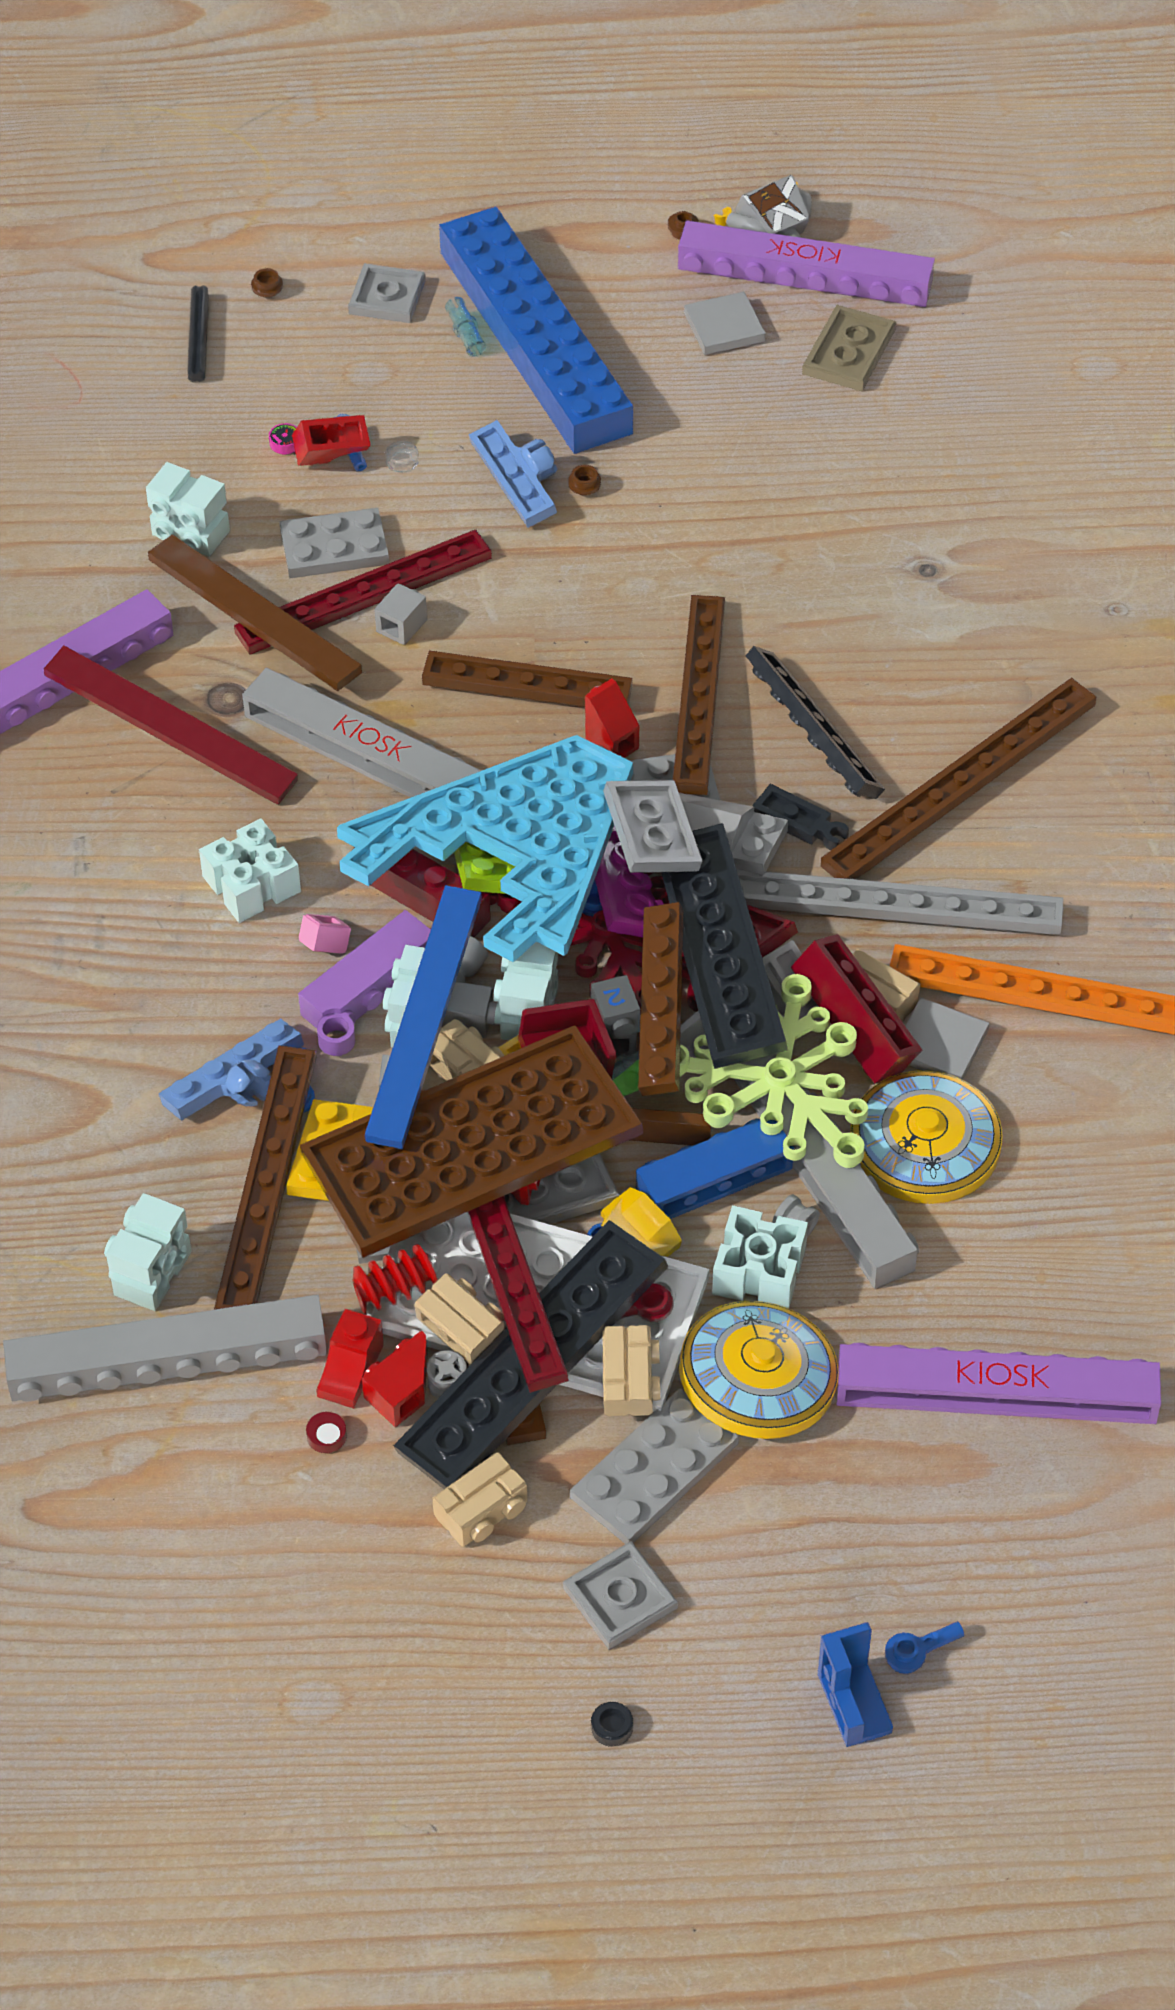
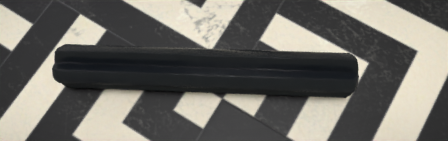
M195 285L191 289L187 364L188 379L191 382H202L205 379L209 294L208 288L204 285L201 287Z

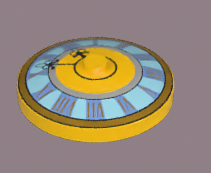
M911 1071L886 1078L874 1085L861 1098L868 1105L867 1119L861 1124H851L850 1133L857 1134L863 1139L865 1147L864 1158L860 1162L861 1168L867 1176L871 1175L875 1179L879 1189L883 1192L914 1203H945L974 1192L988 1180L995 1170L1002 1146L1001 1122L988 1098L968 1082L941 1072ZM855 1109L853 1113L858 1114L862 1111L859 1109Z
M733 1302L707 1312L688 1331L679 1361L682 1386L698 1411L723 1429L752 1438L771 1439L787 1437L811 1427L829 1409L838 1384L837 1358L830 1342L820 1329L799 1313L768 1302Z

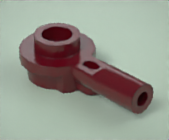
M653 1283L620 1319L638 1315L648 1322L664 1320L671 1314L674 1308L673 1296L667 1288Z

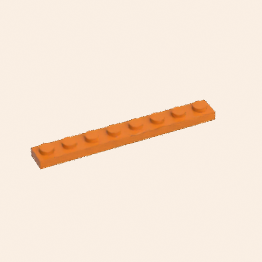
M895 944L890 967L920 983L922 988L1175 1035L1174 995Z

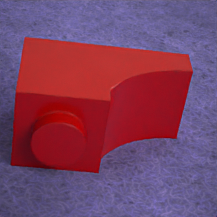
M364 415L301 420L292 434L298 466L330 463L333 459L346 454L367 451L371 446Z
M344 1309L330 1338L326 1365L316 1388L318 1398L355 1408L363 1391L362 1376H364L368 1367L377 1361L384 1346L382 1320Z

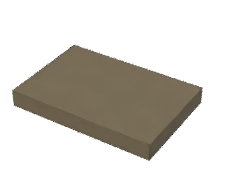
M836 305L802 366V374L863 391L896 330V321Z

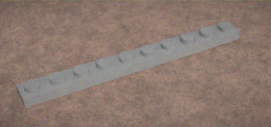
M737 869L746 904L758 909L1061 935L1063 897L765 872L764 875H759Z

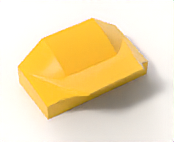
M632 1187L628 1188L601 1210L600 1216L604 1219L601 1224L602 1227L610 1220L661 1256L668 1257L681 1247L682 1239L671 1219L645 1193Z

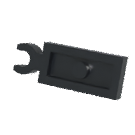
M771 783L752 805L756 813L788 820L787 833L810 845H813L819 839L823 841V845L827 849L832 850L840 842L838 838L833 836H840L843 839L849 837V827L842 822H830V812Z

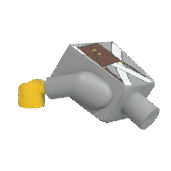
M791 174L742 195L735 209L736 213L732 212L730 207H725L722 210L723 215L714 214L715 225L801 238L800 234L804 232L811 217L812 197L809 193L798 187V183Z

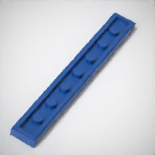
M447 885L444 887L365 1132V1142L399 1149L404 1147L482 900L481 892Z

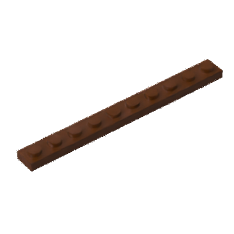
M1071 677L821 857L820 867L834 878L858 879L1092 709L1096 704L1097 697Z

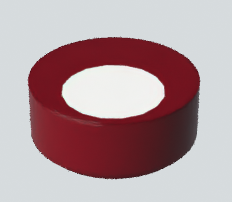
M328 1411L312 1416L306 1425L308 1444L312 1449L320 1453H332L339 1450L347 1438L346 1424L343 1418L334 1412Z

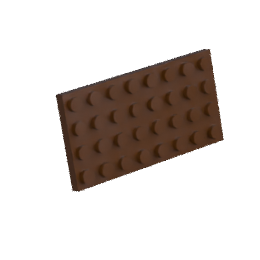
M574 1025L422 1091L403 1149L365 1142V1132L371 1114L300 1145L303 1158L362 1258H365L644 1133L641 1121Z

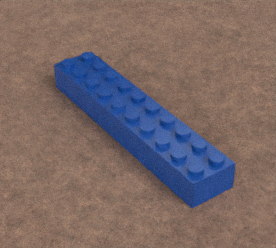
M497 206L439 224L441 255L573 454L632 435V403Z

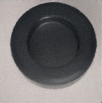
M606 1702L599 1705L591 1717V1731L594 1738L602 1745L609 1747L619 1746L627 1742L633 1732V1716L631 1711L619 1702Z

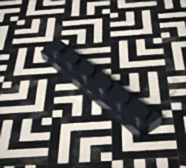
M753 646L745 656L754 666L752 672L772 688L770 691L772 697L789 709L790 713L788 716L790 719L806 730L809 734L807 740L815 748L823 751L827 756L825 761L828 766L845 778L846 782L844 785L852 794L857 797L864 795L877 799L885 790L882 784L773 652Z

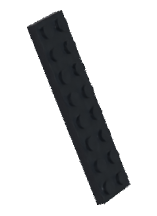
M720 823L693 830L692 832L703 861L699 871L661 872L669 904L680 902L683 909L682 952L714 1069L788 1051L724 824Z
M610 1220L539 1293L567 1374L603 1337L605 1326H613L669 1267L665 1258ZM506 1327L393 1446L399 1455L445 1489L487 1460L557 1385L530 1393L508 1328Z

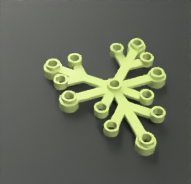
M792 974L787 976L782 982L781 997L786 1003L784 1018L779 1012L778 1015L788 1051L777 1053L776 1058L770 1060L765 1067L737 1063L714 1069L709 1049L704 1050L700 1048L704 1045L708 1046L705 1035H700L694 1040V1054L697 1058L689 1057L688 1049L680 1044V1077L686 1072L703 1074L699 1077L689 1078L686 1081L685 1097L693 1103L704 1101L703 1117L712 1127H725L732 1121L736 1111L769 1093L766 1110L761 1114L760 1127L767 1135L779 1134L783 1129V1114L781 1112L784 1096L786 1095L794 1104L789 1136L783 1141V1154L787 1159L797 1161L805 1156L806 1140L804 1135L808 1119L833 1147V1156L839 1165L845 1168H853L863 1160L865 1147L863 1139L854 1133H842L824 1113L845 1115V1119L849 1123L861 1124L867 1119V1103L859 1098L850 1100L838 1099L843 1096L845 1091V1080L839 1074L821 1075L806 1073L807 1070L833 1055L837 1057L849 1055L856 1047L857 1033L853 1026L844 1022L835 1023L829 1027L830 1013L823 1007H814L809 1010L806 1016L799 1019L801 1007L805 1006L811 999L812 986L807 977L800 974ZM815 1018H822V1019H824V1020H823V1021H820V1022H817V1021H814L813 1019H815ZM827 1030L826 1042L791 1061L796 1039L810 1031L820 1033ZM728 1078L756 1081L730 1097L723 1093H714L707 1097L709 1089ZM830 1084H836V1085H838L839 1087H838V1088H830V1087H828V1085H830ZM692 1088L702 1089L699 1092L691 1091ZM802 1088L822 1090L825 1097L807 1095ZM859 1109L862 1112L856 1114L852 1113L851 1110ZM775 1120L777 1123L768 1124L766 1121ZM792 1145H797L800 1148L797 1150H793L789 1147ZM850 1152V1153H853V1154H852V1155H847V1154H844V1153Z

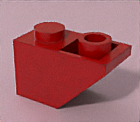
M611 678L602 685L592 688L585 695V739L623 758L638 750L640 725L617 682Z
M419 1331L411 1339L406 1338L402 1340L392 1354L381 1362L373 1363L365 1371L364 1376H362L364 1399L395 1428L425 1404L428 1349L427 1336L423 1331Z

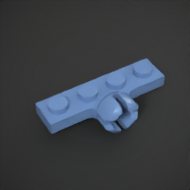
M498 420L469 434L471 444L528 528L557 513L555 504L540 484L541 481L554 475L557 471V466L553 464L555 461L551 450L545 446L546 443L542 439H535L523 447H517L513 444Z
M281 1018L274 1023L268 1024L258 1033L245 1041L237 1043L232 1049L214 1060L208 1061L201 1068L158 1093L162 1105L181 1121L222 1096H230L242 1106H257L258 1101L252 1096L255 1095L260 1100L265 1101L271 1076L268 1075L270 1070L267 1068L275 1063L278 1046L300 1048L304 1045L301 1033Z

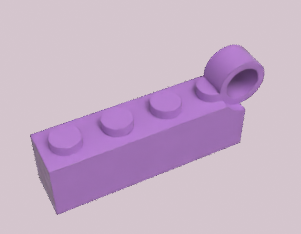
M407 910L396 916L298 993L300 1014L317 1028L318 1044L324 1053L331 1056H341L353 1049L355 1045L354 1023L368 1010L371 1011L377 1008L384 998L386 988H392L394 980H392V969L395 959H401L405 945L425 948L431 929ZM332 1031H343L346 1033L340 1038L326 1036Z

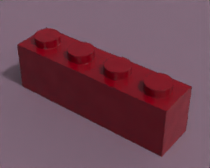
M414 849L410 850L370 885L432 922L434 921L445 885L463 888L458 874ZM481 892L482 900L470 935L473 938L491 920L489 892Z
M838 934L814 940L790 967L795 974L803 975L810 980L812 986L811 997L819 1007L829 1011L831 1024L844 1022L855 1028L857 1033L856 1047L852 1053L874 1084L902 1073L923 1051Z

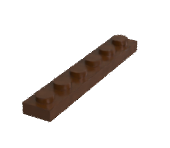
M429 650L422 673V685L585 707V695L592 688L602 685L611 678L617 682L629 704L633 678Z
M680 902L644 908L638 1083L642 1096L679 1091L683 909Z

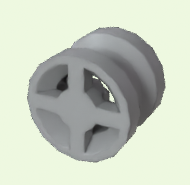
M792 1194L778 1207L772 1223H776L777 1216L808 1222V1237L818 1222L820 1212L814 1207H805L802 1205L801 1199Z
M451 1350L437 1352L427 1363L428 1388L430 1393L437 1399L466 1370L465 1360L457 1352ZM445 1377H454V1379L443 1380Z

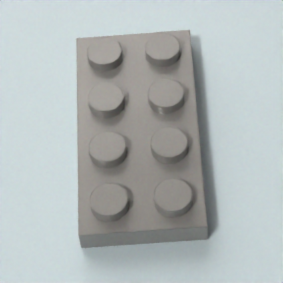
M679 1389L664 1402L662 1410L657 1409L572 1487L570 1489V1498L624 1544L630 1541L634 1543L739 1444V1435L723 1429L707 1419L692 1404L687 1394Z

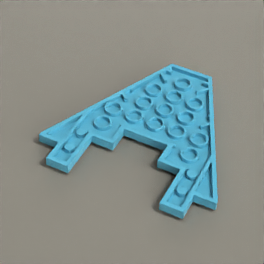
M578 735L561 740L340 824L337 827L338 839L355 847L340 860V872L370 886L414 847L444 861L461 845L468 842L515 866L500 880L501 891L522 901L483 936L484 947L511 962H515L535 942L565 956L570 948L614 827L603 792L607 781H631L633 762Z

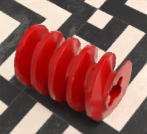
M419 1244L413 1245L412 1258L403 1249L398 1251L397 1263L390 1255L383 1256L382 1269L375 1260L369 1261L368 1274L359 1265L354 1266L352 1279L354 1290L364 1315H367V1303L369 1302L380 1311L382 1310L383 1297H386L394 1306L397 1305V1292L401 1291L407 1300H411L412 1287L416 1286L423 1295L427 1291L428 1281H431L432 1284L438 1281L430 1257Z

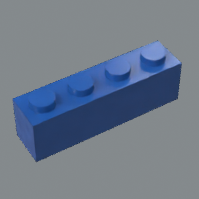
M752 1119L744 1126L727 1133H717L709 1140L695 1146H685L675 1154L660 1160L648 1161L642 1167L636 1169V1190L645 1193L670 1219L792 1170L793 1161L787 1159L783 1154V1141L787 1136L783 1129L779 1134L767 1135L761 1130L760 1119ZM775 1120L766 1121L768 1124L777 1123Z

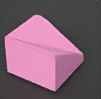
M306 914L303 915L299 941L315 952L345 953L351 928L336 916Z

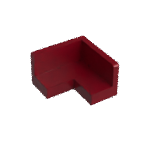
M595 999L527 1008L522 1011L518 1035L521 1048L575 1025L612 1079L616 1052Z

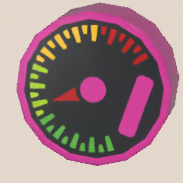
M289 423L274 426L269 432V446L271 449L279 454L294 453L292 434L297 426Z

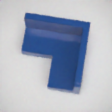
M868 1622L821 1636L817 1675L846 1747L883 1737L893 1732L892 1722L868 1666L872 1633Z

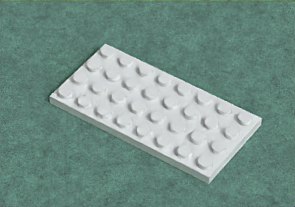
M467 1212L390 1246L387 1255H390L397 1263L399 1250H405L412 1258L413 1245L419 1244L430 1257L438 1280L445 1273L450 1274L456 1281L463 1278L475 1289L477 1293L476 1298L484 1305L490 1302L501 1311ZM510 1214L538 1293L592 1238L589 1235ZM664 1256L662 1257L665 1258L669 1267L654 1283L662 1285L671 1292L674 1299V1308L671 1314L659 1322H648L635 1315L619 1319L613 1325L624 1326L625 1328L648 1325L651 1327V1340H659L660 1364H652V1376H660V1401H653V1412L657 1409L662 1410L663 1404L667 1400L679 1365L685 1337L693 1325L709 1279V1269ZM431 1281L427 1282V1290L433 1286ZM416 1286L412 1287L411 1300H407L401 1291L397 1292V1305L393 1306L386 1297H383L382 1310L378 1311L371 1302L368 1303L367 1316L382 1320L383 1334L404 1340L406 1338L411 1339L419 1331H423L427 1336V1347L440 1351H453L417 1319L414 1304L422 1294ZM603 1337L568 1373L569 1381L559 1385L603 1397Z

